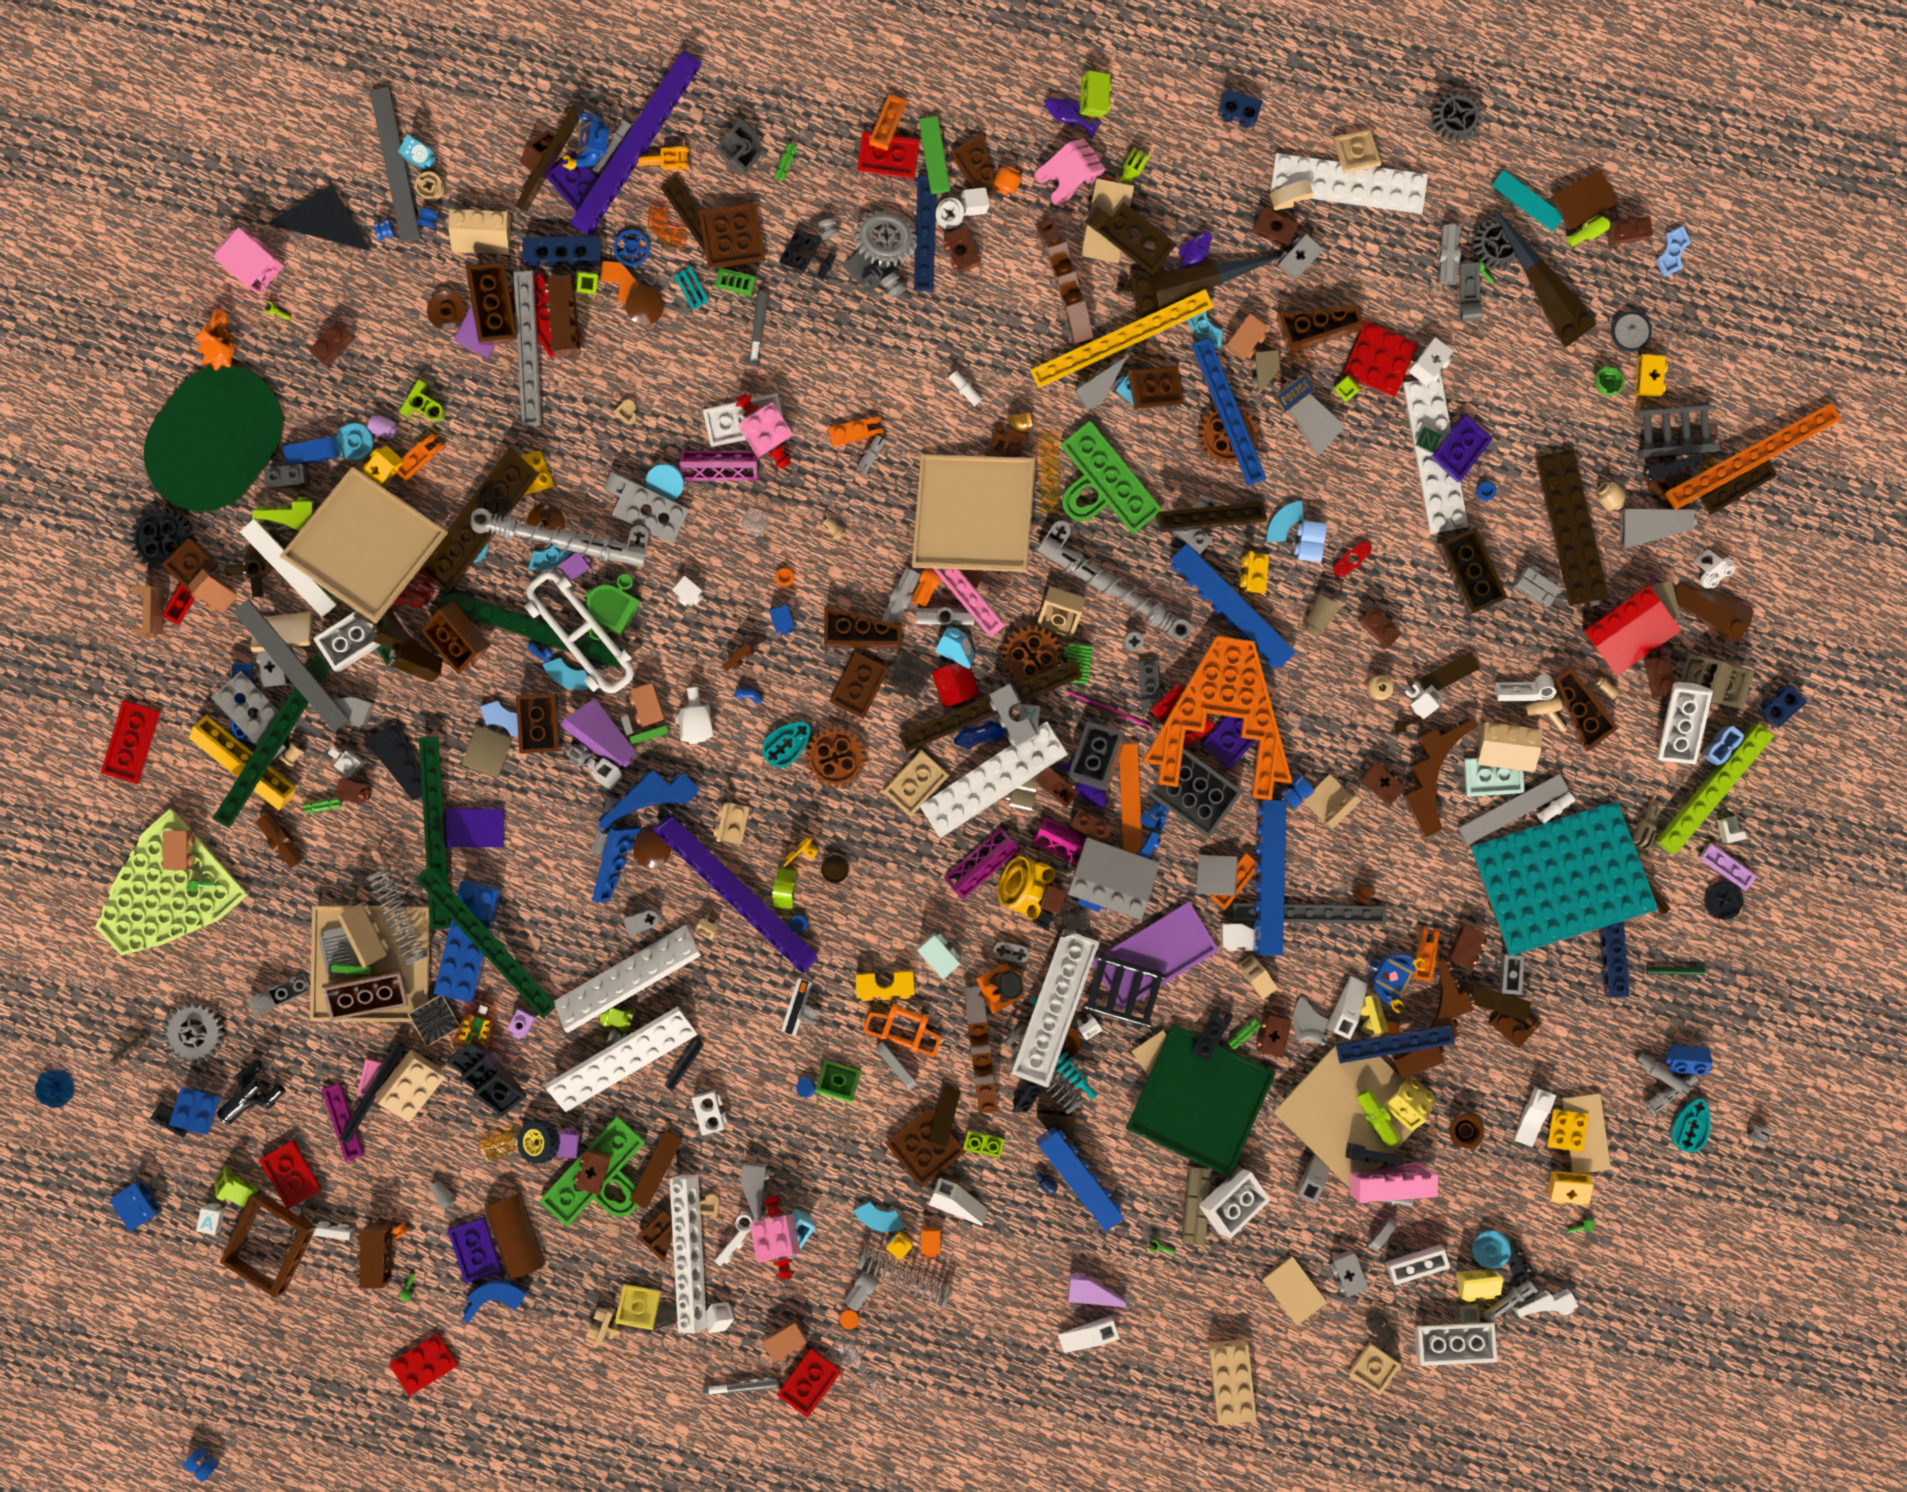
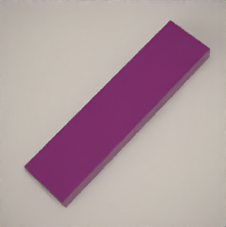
M342 1083L322 1088L321 1090L345 1162L364 1156L365 1153L357 1130L349 1143L346 1144L339 1140L352 1117Z

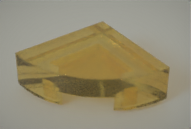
M1709 453L1701 461L1700 473L1717 465Z

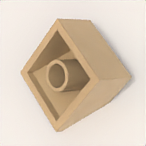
M1049 586L1036 626L1038 629L1042 630L1045 628L1047 632H1052L1072 640L1086 598Z

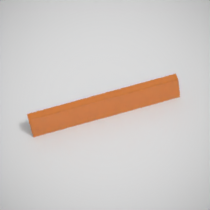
M1124 744L1119 757L1123 850L1136 854L1142 847L1138 744Z

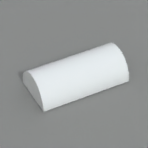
M1687 682L1673 684L1657 754L1658 760L1688 764L1697 763L1713 693L1711 689Z
M1495 1323L1416 1326L1415 1349L1419 1365L1497 1362Z

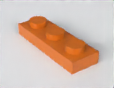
M888 95L870 138L869 145L888 151L906 108V99Z
M1247 853L1238 861L1235 896L1212 894L1209 898L1225 910L1255 874L1256 861Z

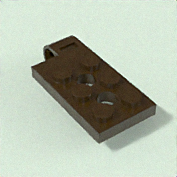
M1125 203L1121 205L1112 218L1096 206L1084 221L1151 275L1156 273L1177 246V243ZM1137 231L1140 233L1138 241L1134 242L1129 239L1131 232ZM1153 243L1155 245L1154 252H1145V245Z

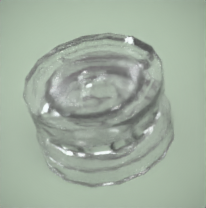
M751 509L743 515L742 526L749 535L761 536L769 529V518L762 510Z

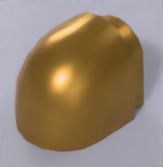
M1031 411L1007 416L1010 426L1015 431L1029 432L1030 429L1034 428Z

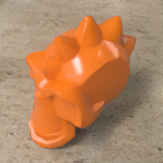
M216 309L201 332L195 334V338L200 342L197 351L204 354L203 364L211 363L215 370H218L222 365L231 367L232 357L235 353L233 338L229 336L227 329L224 328L229 322L226 313L222 309Z

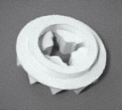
M955 198L942 200L936 209V219L939 225L946 229L957 228L960 223H963L962 219L965 216L964 206ZM946 209L951 211L954 209L953 214L955 218L949 217Z

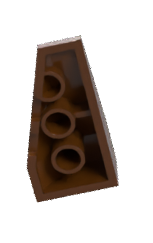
M1681 583L1674 590L1679 607L1731 643L1739 642L1750 626L1754 611L1739 600Z

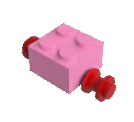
M744 393L736 399L738 402L735 405L736 407L741 406L743 409V418L747 415L749 417L737 425L758 458L771 450L773 452L768 457H774L776 460L775 467L783 469L791 464L789 460L792 457L791 455H785L783 451L785 449L784 445L778 448V445L793 436V433L773 402L756 412L755 410L759 408V405H753L751 402L753 396Z
M777 1195L766 1197V1201L762 1202L768 1209L765 1218L771 1217V1219L750 1223L757 1262L778 1258L780 1261L773 1262L779 1269L776 1278L780 1277V1280L783 1281L792 1279V1274H795V1271L790 1270V1263L793 1259H786V1256L800 1254L801 1252L794 1215L778 1216L784 1214V1211L779 1210V1203L782 1202V1199H777Z

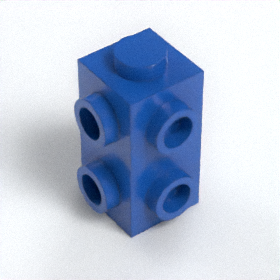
M1671 1045L1664 1057L1669 1072L1707 1075L1713 1063L1710 1049L1704 1047Z

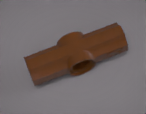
M267 813L255 822L266 836L268 845L274 852L279 853L289 868H293L305 859L294 845L291 835L286 829L281 828L271 813Z

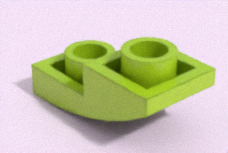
M968 1130L963 1150L1000 1158L1005 1138Z

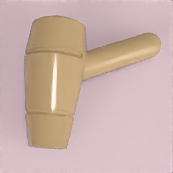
M1555 695L1548 700H1537L1523 705L1527 716L1547 714L1561 732L1567 730L1565 723L1556 714L1563 707L1562 699L1559 695Z

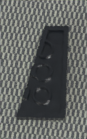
M400 723L364 738L365 742L413 801L421 798V768Z

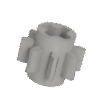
M582 743L579 745L574 744L568 751L569 762L577 767L581 765L586 766L587 761L592 758V755L589 753L591 749Z

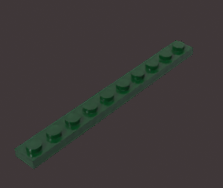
M453 591L449 594L444 592L438 607L442 608L454 601L469 619L572 653L548 623ZM563 629L568 636L573 633L571 631ZM583 635L574 641V644L586 658L617 669L621 668V664L604 642Z
M319 654L315 655L308 666V670L320 684L331 669L327 659ZM296 687L212 818L227 828H230L309 703Z
M439 736L419 737L426 867L428 865L431 866L448 885ZM428 894L430 929L450 928V917Z
M428 865L414 878L542 1019L556 1008L552 999L431 866Z

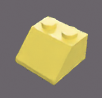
M1488 1268L1456 1272L1458 1295L1462 1300L1475 1301L1479 1297L1493 1299L1496 1295H1501L1503 1277L1495 1269Z

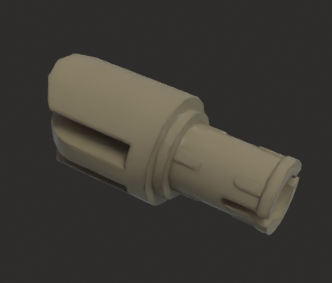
M1648 805L1645 817L1638 822L1632 838L1634 844L1646 850H1649L1657 830L1655 822L1660 812L1659 808Z

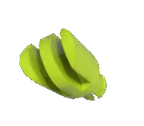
M1134 147L1123 165L1124 173L1118 183L1130 185L1134 177H1139L1150 155L1146 154L1143 158L1144 152L1140 150L1137 153L1138 148Z
M1597 215L1582 223L1581 229L1566 236V240L1570 247H1574V245L1585 239L1591 241L1609 230L1610 221L1601 215Z

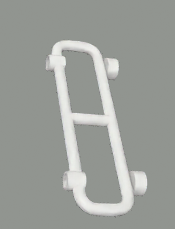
M552 571L540 574L527 587V597L530 602L524 606L533 618L539 614L543 616L589 673V676L584 681L593 692L599 687L607 693H615L621 690L633 678L634 671L629 662L632 658L625 650L621 652L570 590L569 587L572 584L565 576L561 578ZM547 579H552L586 620V623L569 636L534 594L535 588ZM591 628L626 670V675L614 685L610 686L604 681L574 644V641Z

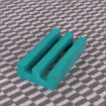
M691 266L685 271L683 270L681 273L674 275L692 310L709 302ZM687 274H691L704 300L700 301ZM681 277H684L695 300L697 301L696 304H693L682 281L680 280Z

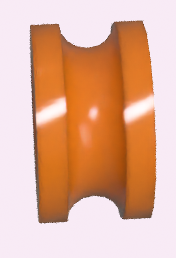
M404 1221L392 1230L391 1233L396 1235L395 1238L397 1240L411 1228L406 1227V1222Z

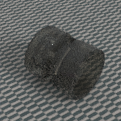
M1078 906L1070 909V912L1063 911L1060 914H1056L1054 925L1061 937H1068L1088 930L1090 918L1086 909Z

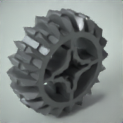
M1455 90L1454 94L1448 92L1446 96L1442 95L1440 101L1435 103L1436 108L1432 109V113L1435 115L1431 117V120L1437 122L1432 125V128H1439L1436 134L1438 135L1442 132L1444 134L1442 140L1448 136L1449 143H1452L1454 138L1457 144L1461 142V139L1467 142L1468 137L1473 138L1475 133L1480 131L1479 126L1483 124L1481 118H1483L1484 113L1479 112L1482 106H1476L1479 99L1472 100L1473 94L1467 97L1466 91H1463L1460 95L1459 91ZM1458 103L1466 106L1467 108H1461ZM1449 104L1450 115L1443 118L1444 108ZM1455 114H1456V116H1462L1460 119H1459L1458 117H1457V118H1455V117L1453 118V116H1454ZM1471 115V125L1466 129L1465 118ZM1447 125H1453L1456 130L1451 129Z
M1494 218L1493 222L1490 219L1487 220L1486 225L1482 223L1480 225L1481 230L1477 229L1475 231L1477 236L1472 239V241L1476 242L1472 249H1478L1474 256L1480 255L1481 258L1478 261H1486L1485 267L1491 264V270H1494L1496 266L1499 270H1502L1504 266L1506 268L1511 267V263L1515 264L1517 262V256L1497 218ZM1516 225L1513 228L1517 230L1519 228V225ZM1498 229L1495 237L1485 238L1488 231ZM1498 239L1502 243V246L1499 248L1495 244ZM1485 246L1491 249L1492 255L1487 252ZM1502 250H1512L1508 257L1499 258Z

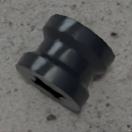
M1041 909L1039 916L1034 918L1032 922L1042 929L1049 931L1050 923L1056 918Z

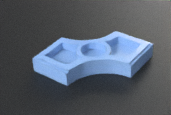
M1684 226L1664 235L1666 239L1665 251L1661 257L1655 260L1663 278L1683 267L1681 263L1682 252L1686 246L1692 243Z
M499 701L480 707L486 725L498 724L506 728L511 737L518 735L517 713L505 710Z

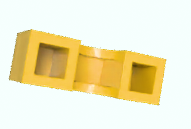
M894 971V982L887 987L877 983L875 972L856 973L857 998H861V1001H871L873 997H880V1000L892 999V996H899L900 999L911 998V995H915L914 971Z

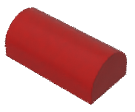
M180 584L161 616L180 625L195 601V598L191 595L192 592H189Z

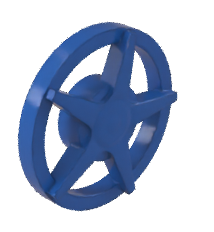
M624 231L614 242V254L618 261L625 266H639L649 256V242L638 231ZM627 234L638 235L635 240L627 241L623 238ZM640 237L646 242L647 250L639 247L638 241ZM621 239L624 242V250L617 253V244ZM638 253H646L643 259L635 263V256ZM627 254L631 257L632 263L623 261L619 256Z

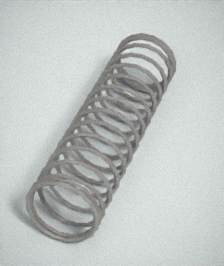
M387 868L368 876L367 879L369 881L374 878L387 875L382 879L371 884V887L391 881L390 883L377 889L373 893L376 894L394 888L393 890L380 896L376 900L378 901L397 895L396 897L383 903L379 907H385L400 902L399 904L386 910L382 914H387L393 911L403 909L397 914L387 918L385 921H390L399 917L406 916L398 922L390 925L388 928H393L405 923H409L401 929L393 932L391 935H395L413 929L411 932L395 940V942H398L416 936L412 940L398 947V949H401L419 943L415 947L401 954V956L415 951L422 950L418 954L404 961L405 965H409L427 957L428 954L427 952L423 953L426 948L415 949L422 944V941L410 943L419 937V934L408 936L416 930V927L405 929L413 923L412 920L402 922L410 916L409 913L399 915L400 913L404 912L407 909V907H400L394 909L404 902V900H397L391 902L394 899L398 898L401 895V893L388 895L395 891L398 888V886L385 888L393 882H395V879L380 882L389 877L390 875H392V872H390V868Z
M1019 1027L1014 1030L1003 1043L1009 1047L1017 1039L1024 1036L1025 1033L1020 1035L1023 1028ZM1023 1040L1020 1042V1044H1019L1015 1049H1013V1050L1011 1051V1053H1013L1016 1049H1018V1048L1022 1045ZM1055 1067L1056 1069L1051 1079L1059 1074L1061 1075L1046 1092H1049L1055 1085L1065 1080L1061 1088L1051 1098L1062 1089L1070 1086L1068 1091L1056 1102L1058 1104L1065 1096L1076 1091L1072 1098L1061 1107V1109L1065 1108V1114H1069L1081 1104L1084 1097L1082 1095L1075 1097L1077 1090H1071L1072 1084L1065 1085L1067 1078L1061 1079L1062 1073L1055 1074L1057 1067Z
M866 1246L864 1248L856 1266L858 1269L862 1270L869 1256L873 1252L867 1273H869L876 1259L880 1255L876 1270L874 1272V1276H876L881 1265L887 1258L884 1270L880 1278L881 1280L883 1279L885 1273L887 1272L888 1268L893 1262V1266L887 1283L890 1282L893 1274L900 1265V1269L894 1286H896L901 1275L907 1268L901 1289H903L911 1273L914 1271L907 1292H910L916 1279L921 1274L914 1296L917 1295L921 1285L927 1278V1283L921 1299H923L928 1288L934 1281V1285L928 1302H930L936 1289L941 1284V1288L937 1300L935 1302V1306L937 1305L940 1297L945 1291L939 1306L941 1309L945 1307L953 1289L951 1285H946L942 1290L943 1282L941 1281L935 1287L936 1278H933L928 1285L929 1275H926L922 1280L923 1273L921 1271L915 1277V1268L912 1269L908 1275L909 1265L905 1266L901 1272L902 1262H899L894 1269L896 1261L895 1259H892L889 1265L887 1266L889 1260L888 1255L885 1256L882 1262L880 1263L882 1252L878 1253V1255L875 1257L873 1261L875 1249L871 1250V1252L867 1256L870 1247Z

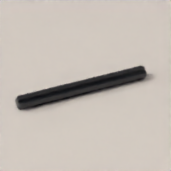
M398 1041L395 1043L339 1137V1140L347 1144L350 1142L374 1102L376 1092L387 1080L405 1050L406 1045Z

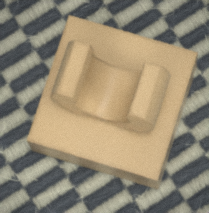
M707 914L704 919L701 918L695 931L712 940L717 932L719 920L716 919L715 923H710L708 921L710 915Z

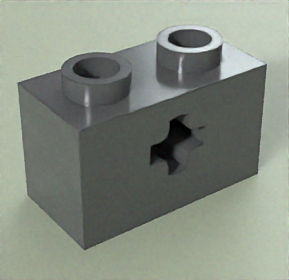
M295 464L264 469L266 488L270 490L311 485L307 465Z

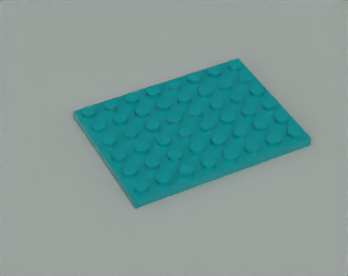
M1618 801L1470 847L1509 957L1659 910Z

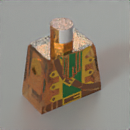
M479 1004L476 1013L468 1012L452 1041L464 1045L473 1038L486 1050L490 1051L495 1027V1019L487 1017L490 1006Z

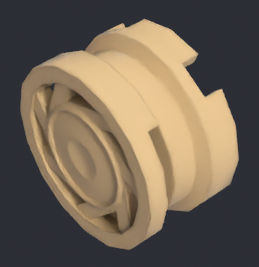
M430 171L423 172L416 179V191L426 201H437L443 196L445 185L437 174Z

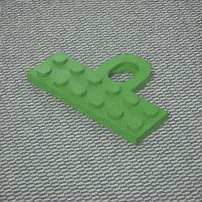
M1091 421L1060 445L1083 474L1063 495L1062 506L1066 515L1071 519L1081 522L1090 520L1105 507L1109 506L1133 535L1153 519L1158 512L1162 511L1161 507ZM1085 487L1094 488L1098 493L1096 503L1086 505L1085 507L1077 506L1076 499L1080 496L1081 490Z
M617 1116L585 1150V1153H587L591 1148L612 1155L599 1195L576 1189L577 1183L575 1178L577 1172L581 1171L583 1164H580L581 1155L539 1202L566 1227L571 1224L593 1199L613 1216L624 1217L630 1215L638 1206V1204L629 1200L636 1184L620 1169L646 1141L624 1120ZM591 1167L589 1170L591 1171L590 1174L593 1175L595 1172L594 1168ZM617 1182L621 1185L623 1193L626 1195V1200L623 1203H618L616 1200L608 1198L605 1193V1186L608 1183Z

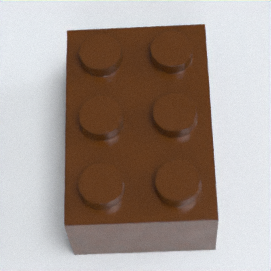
M454 601L440 608L421 630L458 675L471 668L491 646Z
M553 693L516 696L519 754L561 751L558 695Z
M369 1222L361 1229V1232H358L357 1241L360 1243V1251L357 1253V1262L360 1263V1270L357 1271L356 1280L359 1282V1288L383 1289L391 1281L393 1237L391 1231L393 1230V1223Z

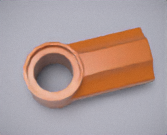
M931 568L924 569L919 579L920 583L911 601L925 608L941 581L940 576L935 570Z

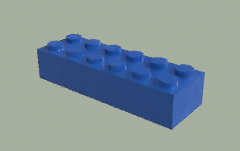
M468 880L461 881L457 896L492 934L502 889ZM452 919L434 994L472 1003L476 1000L486 957Z

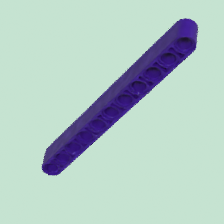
M685 50L681 52L576 212L571 222L572 226L588 236L592 234L638 164L639 157H642L700 69L702 63L700 59Z
M667 814L654 827L659 837L799 971L805 973L817 961L816 953L673 816Z

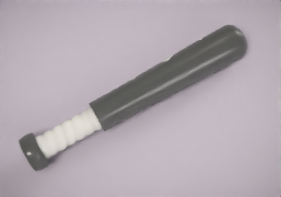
M766 290L757 291L751 340L753 344L751 357L748 361V366L759 367L758 352L762 341L768 302V292Z
M775 1376L732 1382L721 1386L710 1387L709 1385H704L703 1393L705 1397H708L709 1394L722 1392L736 1393L776 1389L780 1386V1380Z

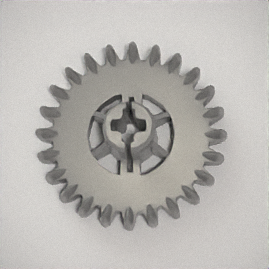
M883 210L882 214L879 211H875L874 215L869 213L868 217L862 218V222H859L855 229L854 241H857L856 248L861 246L859 254L866 252L865 260L872 256V264L878 259L879 266H881L883 261L886 262L887 267H889L890 261L896 266L897 259L903 264L904 257L909 260L910 254H914V249L917 246L916 230L911 228L912 223H906L907 218H900L901 214L894 215L893 211H890L889 214H887L886 210ZM872 233L877 238L875 241L873 240ZM897 234H899L900 241L895 239Z
M192 1002L191 1007L188 1003H184V1009L178 1005L176 1006L177 1011H170L173 1017H165V1020L169 1023L161 1025L167 1029L160 1033L167 1036L161 1042L169 1043L164 1049H172L169 1056L177 1054L175 1061L183 1057V1064L187 1063L189 1059L190 1065H194L196 1059L198 1064H202L203 1058L205 1061H209L210 1055L216 1056L214 1049H221L218 1043L224 1042L220 1038V1036L225 1035V1032L220 1031L224 1024H218L221 1017L215 1018L217 1012L213 1011L210 1013L211 1007L207 1006L204 1009L203 1003H200L198 1007L196 1002ZM192 1019L198 1020L202 1023L200 1025L193 1024ZM188 1020V1026H182ZM203 1025L205 1026L207 1033L203 1032V1029L201 1028ZM198 1040H205L200 1046L198 1045ZM185 1043H193L194 1047H190Z

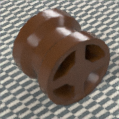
M1359 883L1357 886L1358 890L1353 893L1352 897L1369 905L1371 896H1374L1376 892Z

